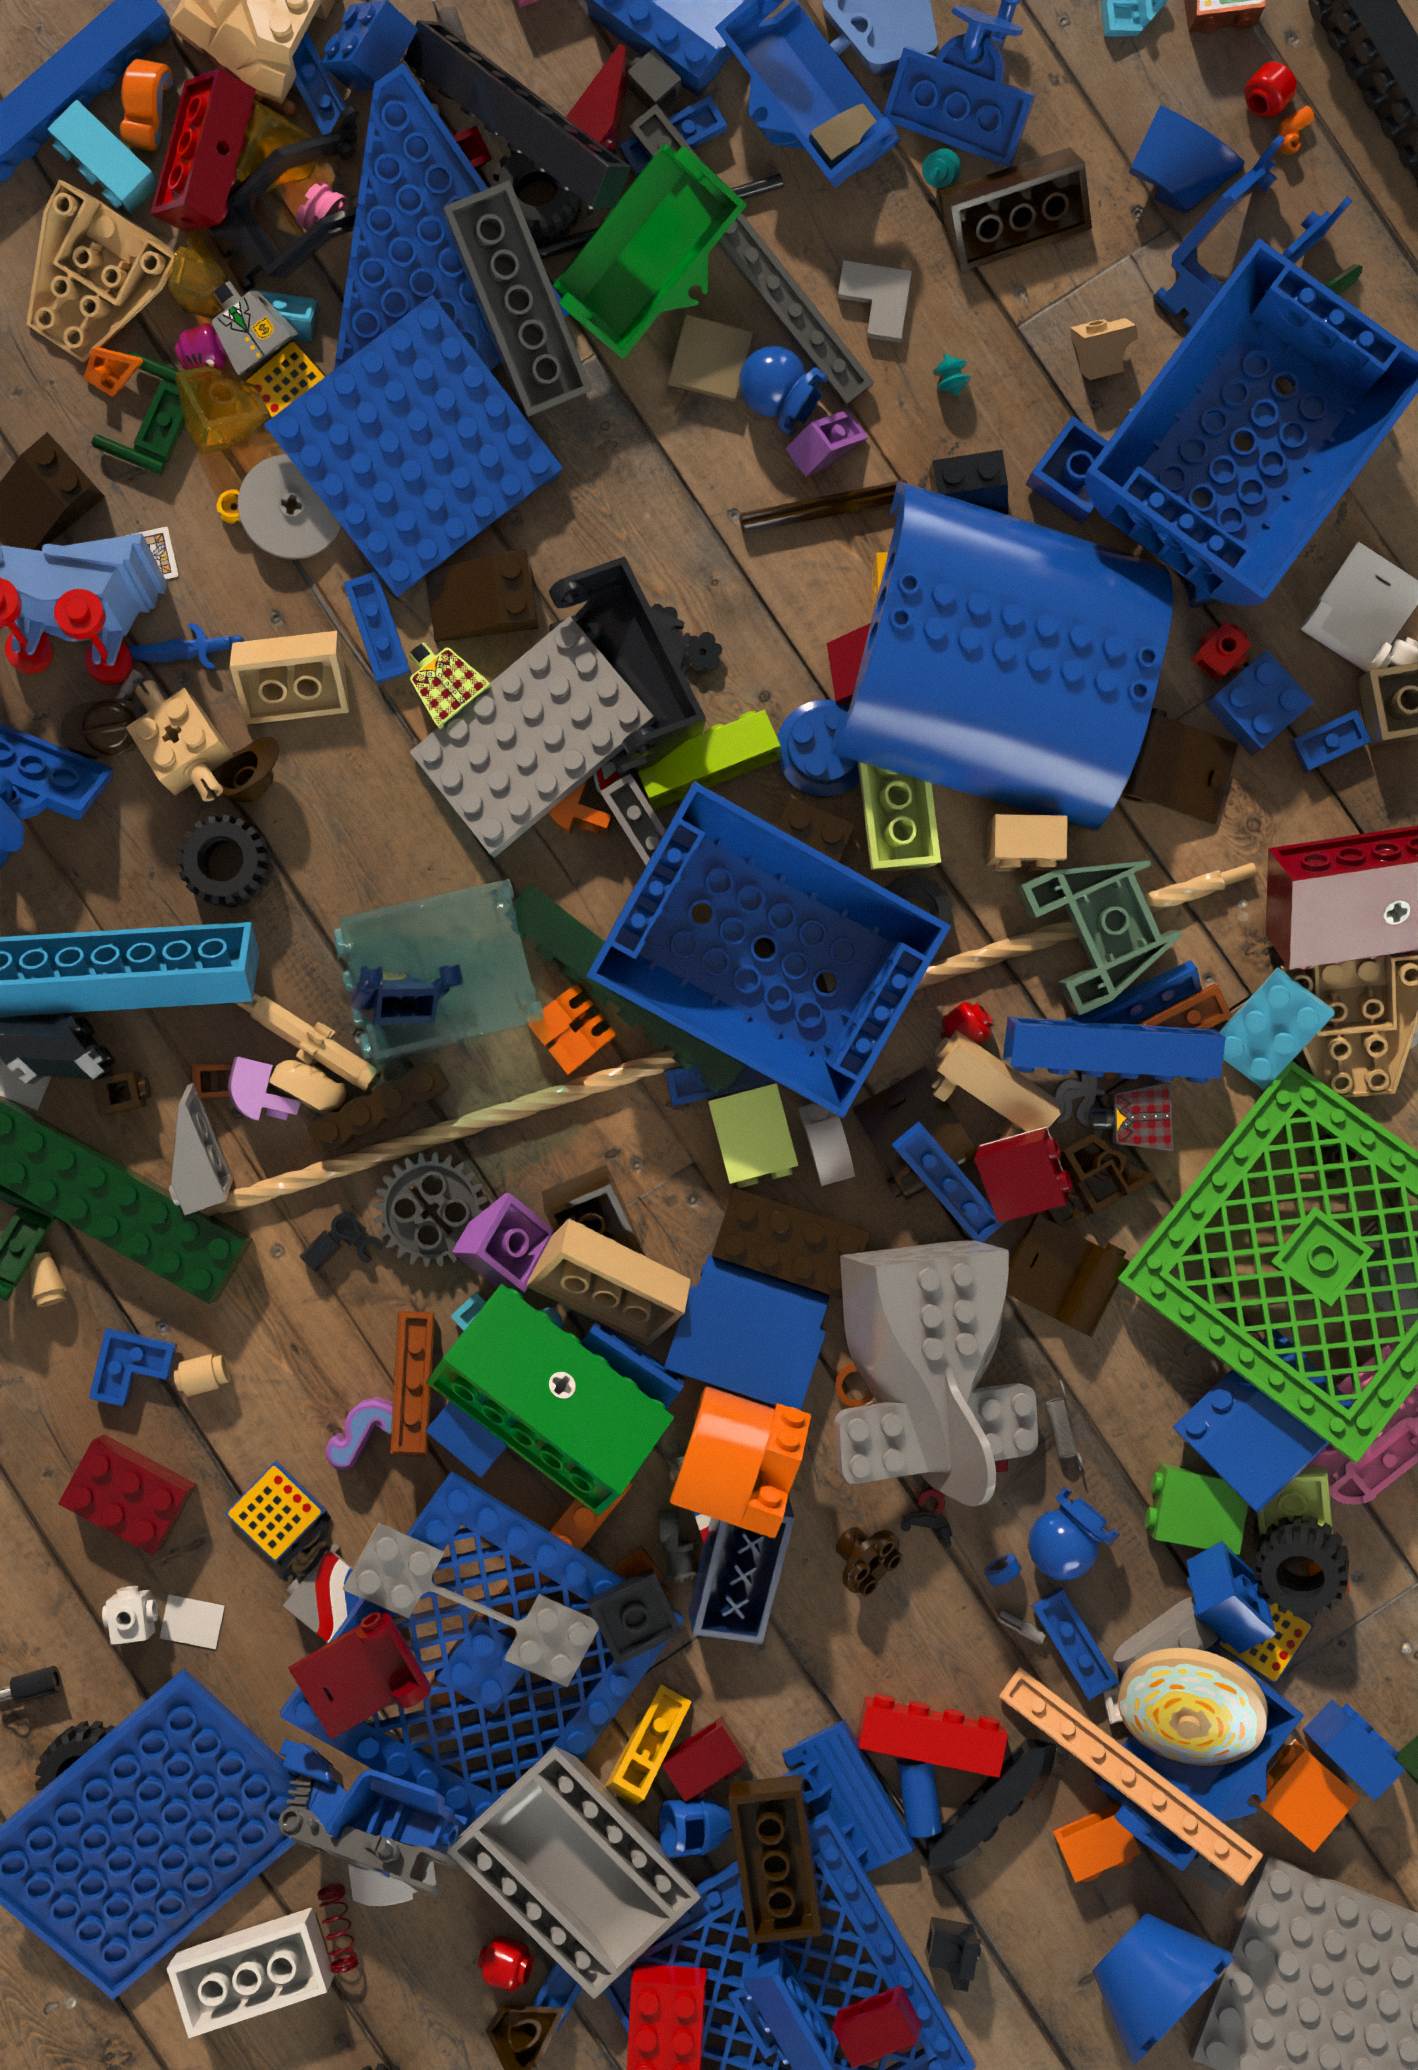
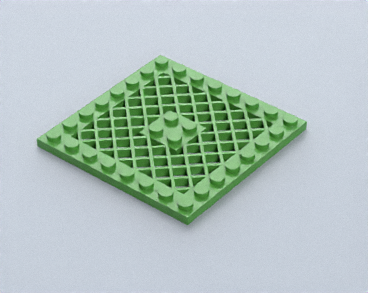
M1291 1061L1273 1080L1118 1277L1117 1281L1355 1464L1418 1383V1318L1406 1333L1402 1320L1403 1316L1418 1315V1308L1401 1310L1398 1291L1415 1289L1418 1302V1254L1415 1238H1418V1231H1413L1410 1214L1418 1212V1205L1409 1206L1407 1198L1408 1192L1418 1199V1152ZM1296 1111L1300 1113L1302 1116H1304L1300 1118H1291ZM1309 1124L1311 1141L1294 1143L1291 1126ZM1317 1126L1334 1139L1319 1140ZM1284 1128L1286 1144L1269 1146L1281 1129ZM1338 1146L1341 1163L1323 1165L1320 1148ZM1347 1148L1363 1160L1349 1162ZM1313 1149L1315 1166L1298 1168L1295 1150ZM1287 1151L1290 1169L1272 1170L1269 1153ZM1262 1155L1265 1171L1248 1173ZM1368 1167L1371 1185L1353 1187L1350 1169ZM1342 1170L1345 1188L1327 1190L1325 1172ZM1376 1170L1393 1182L1379 1184ZM1317 1173L1319 1191L1302 1192L1299 1175ZM1291 1176L1294 1193L1276 1195L1273 1178ZM1266 1179L1269 1196L1251 1198L1248 1181ZM1241 1182L1243 1199L1226 1201ZM1398 1189L1401 1207L1383 1209L1380 1191ZM1372 1192L1375 1210L1357 1212L1354 1194ZM1346 1195L1349 1213L1331 1214L1329 1197ZM1321 1198L1323 1212L1314 1206L1306 1216L1303 1200ZM1296 1201L1298 1218L1280 1220L1277 1202ZM1270 1203L1273 1221L1255 1223L1252 1205ZM1245 1206L1247 1224L1229 1226L1226 1208ZM1220 1210L1222 1227L1205 1228L1216 1212ZM1402 1214L1405 1232L1387 1234L1384 1216ZM1376 1217L1379 1235L1362 1237L1359 1219ZM1351 1220L1353 1234L1335 1221ZM1299 1225L1284 1244L1281 1227ZM1274 1228L1277 1246L1259 1248L1256 1230ZM1249 1231L1251 1249L1233 1251L1230 1233ZM1223 1234L1226 1251L1207 1253L1205 1235ZM1198 1237L1200 1254L1183 1256ZM1406 1239L1409 1257L1392 1259L1389 1241ZM1381 1242L1384 1260L1366 1262L1374 1250L1365 1243ZM1277 1253L1270 1262V1265L1278 1271L1263 1273L1260 1255ZM1253 1256L1255 1274L1237 1276L1234 1258ZM1227 1258L1230 1277L1211 1279L1208 1260ZM1202 1261L1204 1279L1185 1281L1183 1263ZM1411 1264L1414 1283L1396 1284L1393 1266ZM1175 1265L1177 1266L1178 1280L1169 1274ZM1385 1267L1388 1285L1370 1287L1367 1269ZM1360 1272L1362 1288L1345 1290L1356 1274ZM1282 1278L1285 1296L1266 1298L1264 1280ZM1290 1280L1309 1294L1292 1296ZM1257 1281L1259 1299L1241 1301L1238 1283ZM1231 1283L1234 1302L1215 1304L1212 1285ZM1205 1286L1208 1303L1189 1288ZM1389 1292L1393 1311L1375 1313L1372 1294ZM1364 1295L1367 1314L1348 1315L1346 1297ZM1338 1299L1341 1316L1322 1318L1320 1302L1327 1308H1331ZM1312 1300L1315 1319L1297 1321L1294 1302ZM1286 1303L1289 1322L1271 1324L1268 1305ZM1260 1306L1263 1325L1245 1326L1242 1308ZM1235 1309L1237 1325L1218 1310ZM1394 1318L1397 1337L1379 1338L1376 1319ZM1368 1320L1371 1339L1353 1341L1350 1322ZM1342 1323L1345 1342L1327 1344L1324 1325ZM1316 1326L1319 1345L1301 1347L1298 1328ZM1290 1328L1293 1348L1275 1349L1272 1330ZM1264 1331L1267 1348L1248 1333ZM1398 1343L1383 1362L1380 1345ZM1372 1346L1375 1365L1357 1367L1354 1348ZM1346 1349L1349 1368L1331 1370L1328 1350ZM1320 1351L1323 1371L1305 1372L1302 1353ZM1294 1354L1297 1371L1278 1356ZM1376 1372L1361 1391L1358 1373ZM1350 1374L1354 1394L1335 1396L1332 1376ZM1324 1377L1327 1393L1308 1380V1378ZM1354 1400L1348 1409L1338 1403L1340 1401Z

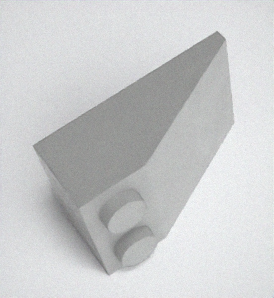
M194 1083L187 1085L178 1105L172 1185L169 1186L174 1204L176 1206L181 1205L184 1215L225 1202L233 1181L232 1173Z

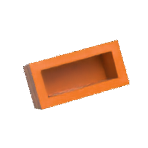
M1118 1803L1052 1831L1075 1883L1081 1880L1083 1882L1095 1880L1102 1874L1101 1871L1113 1866H1126L1134 1860L1135 1856L1141 1854L1133 1834L1125 1829L1114 1817L1120 1809Z

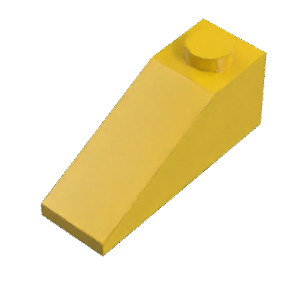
M662 1684L659 1685L605 1785L611 1793L634 1806L645 1799L690 1707V1700Z

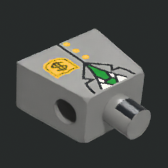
M230 281L224 283L213 292L224 311L212 320V325L238 375L248 373L298 335L294 327L260 292L251 291L241 297Z

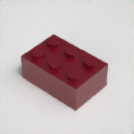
M103 1434L92 1440L58 1504L153 1555L164 1546L197 1484Z

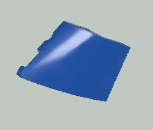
M1160 105L1128 173L1159 187L1155 200L1186 214L1205 196L1218 189L1224 181L1241 171L1245 161L1224 142L1201 126Z

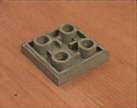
M686 315L669 375L668 385L736 402L739 391V374L743 363L748 357L753 332Z

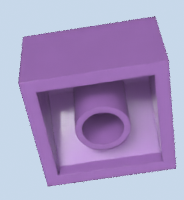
M505 1193L468 1223L452 1253L495 1288H498L502 1283L507 1288L514 1289L519 1293H525L528 1288L526 1287L527 1282L551 1236L555 1232L553 1228L512 1194Z

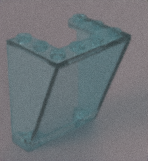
M510 879L339 918V928L334 929L333 939L338 958L345 957L348 970L343 971L342 975L347 992L353 991L355 985L359 983L360 968L362 966H368V969H377L379 966H382L383 973H407L431 984L437 978H441L439 973L440 967L445 965L452 967L460 964L463 977L462 985L450 987V991L438 1001L435 1023L374 1025L360 1011L350 1006L355 1026L362 1025L364 1032L359 1037L363 1060L370 1059L374 1067L539 1023L545 1019L541 1001L537 1002L535 986H532L516 922L517 914L512 904L511 898L514 897Z

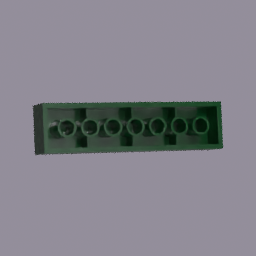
M0 1100V1185L208 1304L218 1301L250 1246L252 1238L214 1216L205 1215L200 1211L184 1215L181 1205L176 1206L174 1204L170 1191L17 1103L11 1100Z

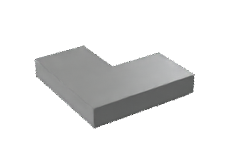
M843 260L837 299L871 304L866 338L900 343L912 271Z

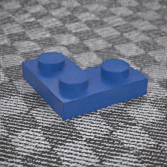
M113 1328L105 1329L89 1399L125 1406L128 1402L134 1373L165 1380L169 1379L178 1343Z

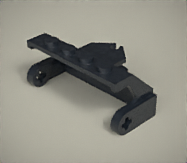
M624 556L567 576L554 583L549 590V595L555 607L567 608L587 601L576 615L571 616V618L657 720L651 726L633 731L623 740L624 749L611 759L620 778L629 773L633 774L654 766L685 741L702 735L706 717L684 675L690 667L689 654L686 651L690 640V633H685L680 638V635L674 629H683L684 621L650 607L626 557ZM565 619L550 624L549 632Z

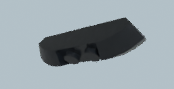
M1025 1739L1002 1763L1000 1778L989 1776L942 1824L943 1830L926 1841L928 1875H939L955 1871L969 1864L983 1853L978 1844L981 1841H989L998 1830V1824L1007 1815L1011 1817L1023 1805L1022 1799L1025 1796L1034 1800L1042 1791L1054 1765L1056 1744L1039 1739Z

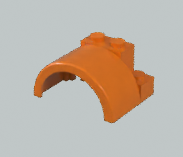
M705 1387L693 1419L696 1420L671 1494L670 1503L775 1539L784 1517L789 1491L802 1461L811 1414L779 1403L773 1409L711 1387Z

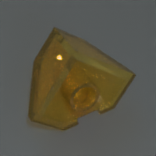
M254 100V112L247 122L244 133L246 143L243 151L238 156L235 167L237 170L236 179L243 182L277 148L314 137L283 115ZM319 160L288 169L264 193L276 190V186L294 180L297 183L309 179Z
M191 232L187 237V244H190L188 248L179 247L175 253L168 288L185 313L214 319L224 309L213 292L228 282V279L200 235Z
M209 365L175 373L186 428L200 455L234 447L270 416V412L255 385L244 380L239 384L221 376V370Z

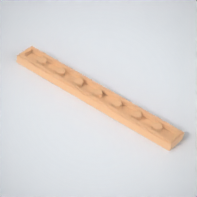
M1018 1668L999 1697L1243 1886L1262 1858V1852L1023 1668Z

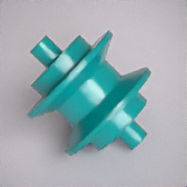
M939 149L929 154L922 166L925 181L934 188H944L954 183L961 172L960 159L950 149Z
M945 354L943 356L944 360L933 370V374L942 377V382L937 385V389L946 393L953 392L954 397L961 395L960 390L971 380V376L962 374L961 369L967 365L966 360H959L956 357L951 358L950 354Z

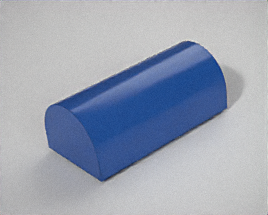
M907 1758L896 1760L908 1835L921 1838L939 1834L943 1829L933 1764Z

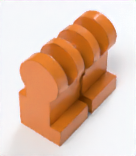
M578 984L566 990L550 1004L525 1020L526 1024L545 1048L553 1042L556 1043L548 1051L568 1077L617 1035L612 1027L599 1036L592 1035V1030L605 1020L601 1013L594 1018L586 1019L583 1022L584 1026L577 1032L571 1029L569 1025L577 1019L582 1020L588 1013L587 1011L594 1006L593 1002L589 999L576 1009L570 1007V1003L583 992Z

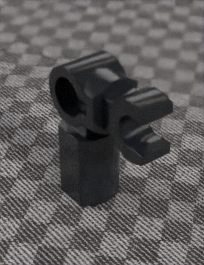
M344 1211L333 1219L330 1232L323 1230L300 1254V1258L312 1270L317 1272L342 1247L340 1241L343 1239L349 1246L354 1244L357 1247L359 1258L369 1263L372 1258L366 1254L365 1245L372 1243L381 1250L384 1247V1243L377 1236L367 1235L364 1232L367 1228L359 1222L358 1217L354 1213Z

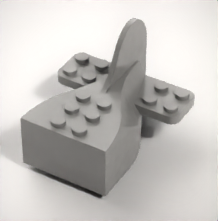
M965 1239L840 1255L844 1327L847 1345L858 1372L878 1404L841 1410L834 1419V1437L838 1475L851 1484H859L921 1473L926 1482L934 1489L964 1505L972 1507L986 1504L992 1498L995 1490V1461L1030 1455L1038 1446L1036 1395L1031 1387L1022 1383H1011L977 1388L994 1356L1000 1338L1009 1274V1250Z

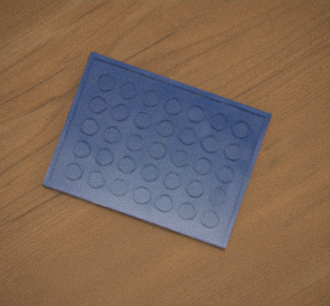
M184 1668L0 1826V1905L114 2000L296 1843L281 1832L278 1822L281 1813L290 1807L286 1803V1799L295 1800L288 1794V1790H297L290 1785V1781H295L299 1774L284 1769L282 1766L284 1760Z

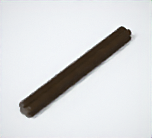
M899 481L743 512L739 516L740 527L743 533H749L891 504L896 485Z

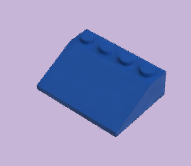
M587 0L590 18L640 55L645 56L651 49H654L681 78V85L698 98L733 54L715 27L744 2L743 0Z
M1272 1330L1275 1349L1293 1348V1344L1278 1330ZM1264 1338L1260 1343L1267 1348L1266 1338ZM1302 1353L1305 1372L1320 1371ZM1294 1354L1278 1356L1297 1371ZM1231 1370L1173 1426L1181 1439L1257 1513L1329 1445V1443L1234 1370ZM1324 1377L1308 1378V1380L1327 1393ZM1334 1385L1335 1396L1345 1395ZM1350 1400L1338 1403L1348 1409L1353 1402Z

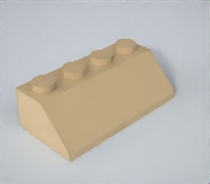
M568 1219L551 1236L526 1287L649 1346L685 1313L691 1279L617 1243L613 1239L585 1227L583 1224Z

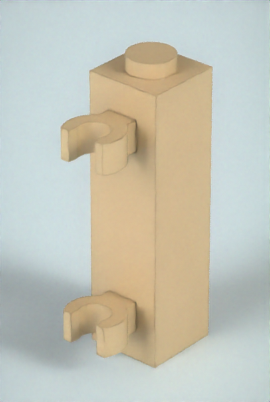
M956 1030L950 1039L944 1038L937 1046L935 1061L937 1071L941 1074L931 1084V1087L935 1089L932 1094L944 1102L952 1094L956 1085L965 1089L1007 1118L998 1129V1132L1002 1134L999 1139L1022 1134L1023 1131L1029 1132L1043 1127L1049 1128L1060 1116L1061 1113L1056 1098Z

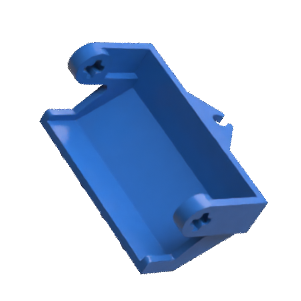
M745 0L721 21L715 29L751 77L748 114L754 123L757 124L760 131L765 134L771 145L806 150L836 189L851 175L876 163L901 141L900 137L896 134V127L889 118L883 117L796 0H793L774 18L770 19L765 18L784 0ZM863 103L877 122L863 134L860 139V146L829 166L809 140L810 132L836 115Z
M1210 1646L1209 1648H1207L1206 1650H1204V1651H1207V1652H1210V1653L1217 1654V1655H1219V1656H1221V1657H1224L1221 1653H1219L1217 1650H1215L1212 1646ZM1237 1660L1234 1663L1244 1669L1260 1686L1268 1707L1265 1735L1259 1746L1249 1755L1228 1764L1197 1766L1163 1757L1144 1746L1132 1734L1123 1744L1130 1752L1221 1822L1256 1813V1807L1252 1804H1247L1248 1798L1253 1794H1257V1797L1262 1802L1266 1801V1764L1304 1717V1714L1289 1700ZM1099 1775L1094 1782L1123 1805L1114 1816L1116 1820L1136 1838L1183 1872L1198 1851Z

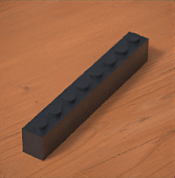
M417 20L415 26L418 28V31L409 44L404 61L416 70V76L425 81L432 82L438 87L439 94L458 102L465 114L478 118L485 123L484 128L488 132L503 137L508 141L507 146L511 150L524 154L531 159V165L534 168L553 176L557 186L564 190L572 191L580 197L579 202L583 206L592 210H598L599 207L615 208L631 169L628 164L442 22Z

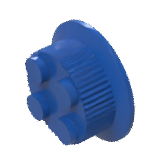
M834 700L811 701L795 709L783 722L777 735L781 745L782 759L777 762L785 778L801 792L816 797H833L850 791L860 783L858 761L830 754L838 719L849 711L850 706L846 704L836 705Z

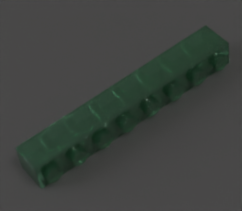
M531 883L527 885L503 915L511 922L507 927L508 930L522 941L527 936L538 944L534 950L550 963L554 958L558 959L565 965L562 972L577 984L583 979L593 988L589 993L606 1006L611 1001L619 1007L620 1010L616 1015L631 1027H634L638 1022L648 1030L644 1037L659 1049L666 1044L676 1052L672 1059L687 1071L692 1066L704 1074L700 1081L715 1093L720 1088L728 1093L748 1068V1065L588 978L587 974L604 941Z

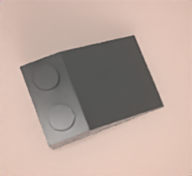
M1376 1217L1371 1220L1361 1233L1362 1237L1379 1235ZM1385 1219L1387 1234L1403 1232L1389 1220ZM1406 1239L1389 1241L1392 1259L1409 1257ZM1381 1242L1365 1243L1374 1250L1366 1262L1384 1260ZM1411 1264L1393 1266L1396 1284L1414 1283ZM1385 1267L1367 1269L1370 1287L1388 1285ZM1360 1272L1349 1283L1348 1286L1351 1289L1362 1288ZM1415 1289L1398 1291L1401 1310L1418 1308ZM1389 1292L1372 1294L1374 1307L1381 1312L1393 1311ZM1418 1315L1402 1317L1406 1332L1418 1318Z

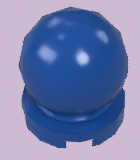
M765 346L753 352L743 363L739 374V391L744 403L754 413L766 418L779 417L778 429L790 437L796 433V429L793 428L795 423L799 420L804 424L823 395L817 389L821 382L826 384L829 377L817 367L806 373L802 360L789 349L781 346Z
M1065 1486L1055 1496L1056 1500L1060 1503V1509L1046 1511L1035 1520L1029 1531L1028 1550L1032 1562L1040 1572L1055 1580L1069 1581L1082 1577L1092 1569L1098 1558L1099 1543L1104 1541L1108 1545H1112L1120 1536V1533L1115 1528L1108 1532L1104 1528L1108 1521L1082 1498L1075 1499V1501L1070 1499L1069 1495L1072 1491Z

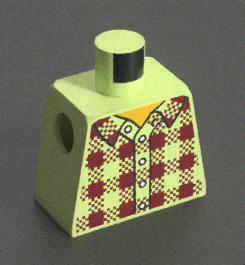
M421 643L409 654V657L419 668L410 677V680L439 729L443 728L445 722L459 713L462 708L471 703L484 690L491 687L490 683L448 647L435 655L426 643Z

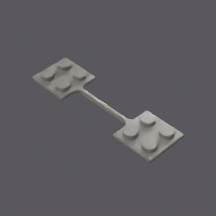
M378 1522L343 1587L344 1591L408 1619L420 1597L426 1592H435L514 1627L516 1637L504 1660L568 1687L599 1630L595 1619L539 1594L528 1615L524 1619L517 1621L433 1584L432 1575L444 1555V1551Z

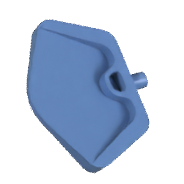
M822 0L825 18L840 35L830 44L832 49L839 56L850 47L867 69L875 75H884L896 71L904 47L908 46L932 56L936 53L938 39L930 0Z

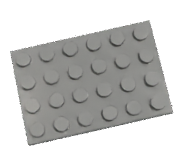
M568 616L490 683V688L484 690L471 703L462 708L459 713L445 722L443 728L434 730L410 751V754L494 858L624 749L622 742L630 733L640 728L651 726L657 721L571 616Z

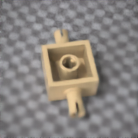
M148 680L143 682L149 694L144 692L142 687L138 685L135 689V694L148 713L128 725L126 729L158 780L175 796L194 784L203 801L209 802L215 799L208 787L219 797L223 792V788L211 771L231 759L233 755L201 705L185 688L165 700L154 681Z

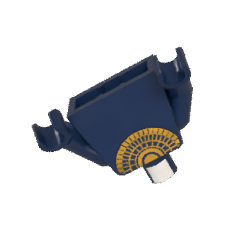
M460 964L452 967L449 965L440 967L439 973L441 978H437L431 984L407 973H383L382 966H379L377 969H368V966H362L360 968L359 983L353 988L350 1004L353 1009L360 1011L374 1025L435 1023L438 1001L450 991V987L463 984Z

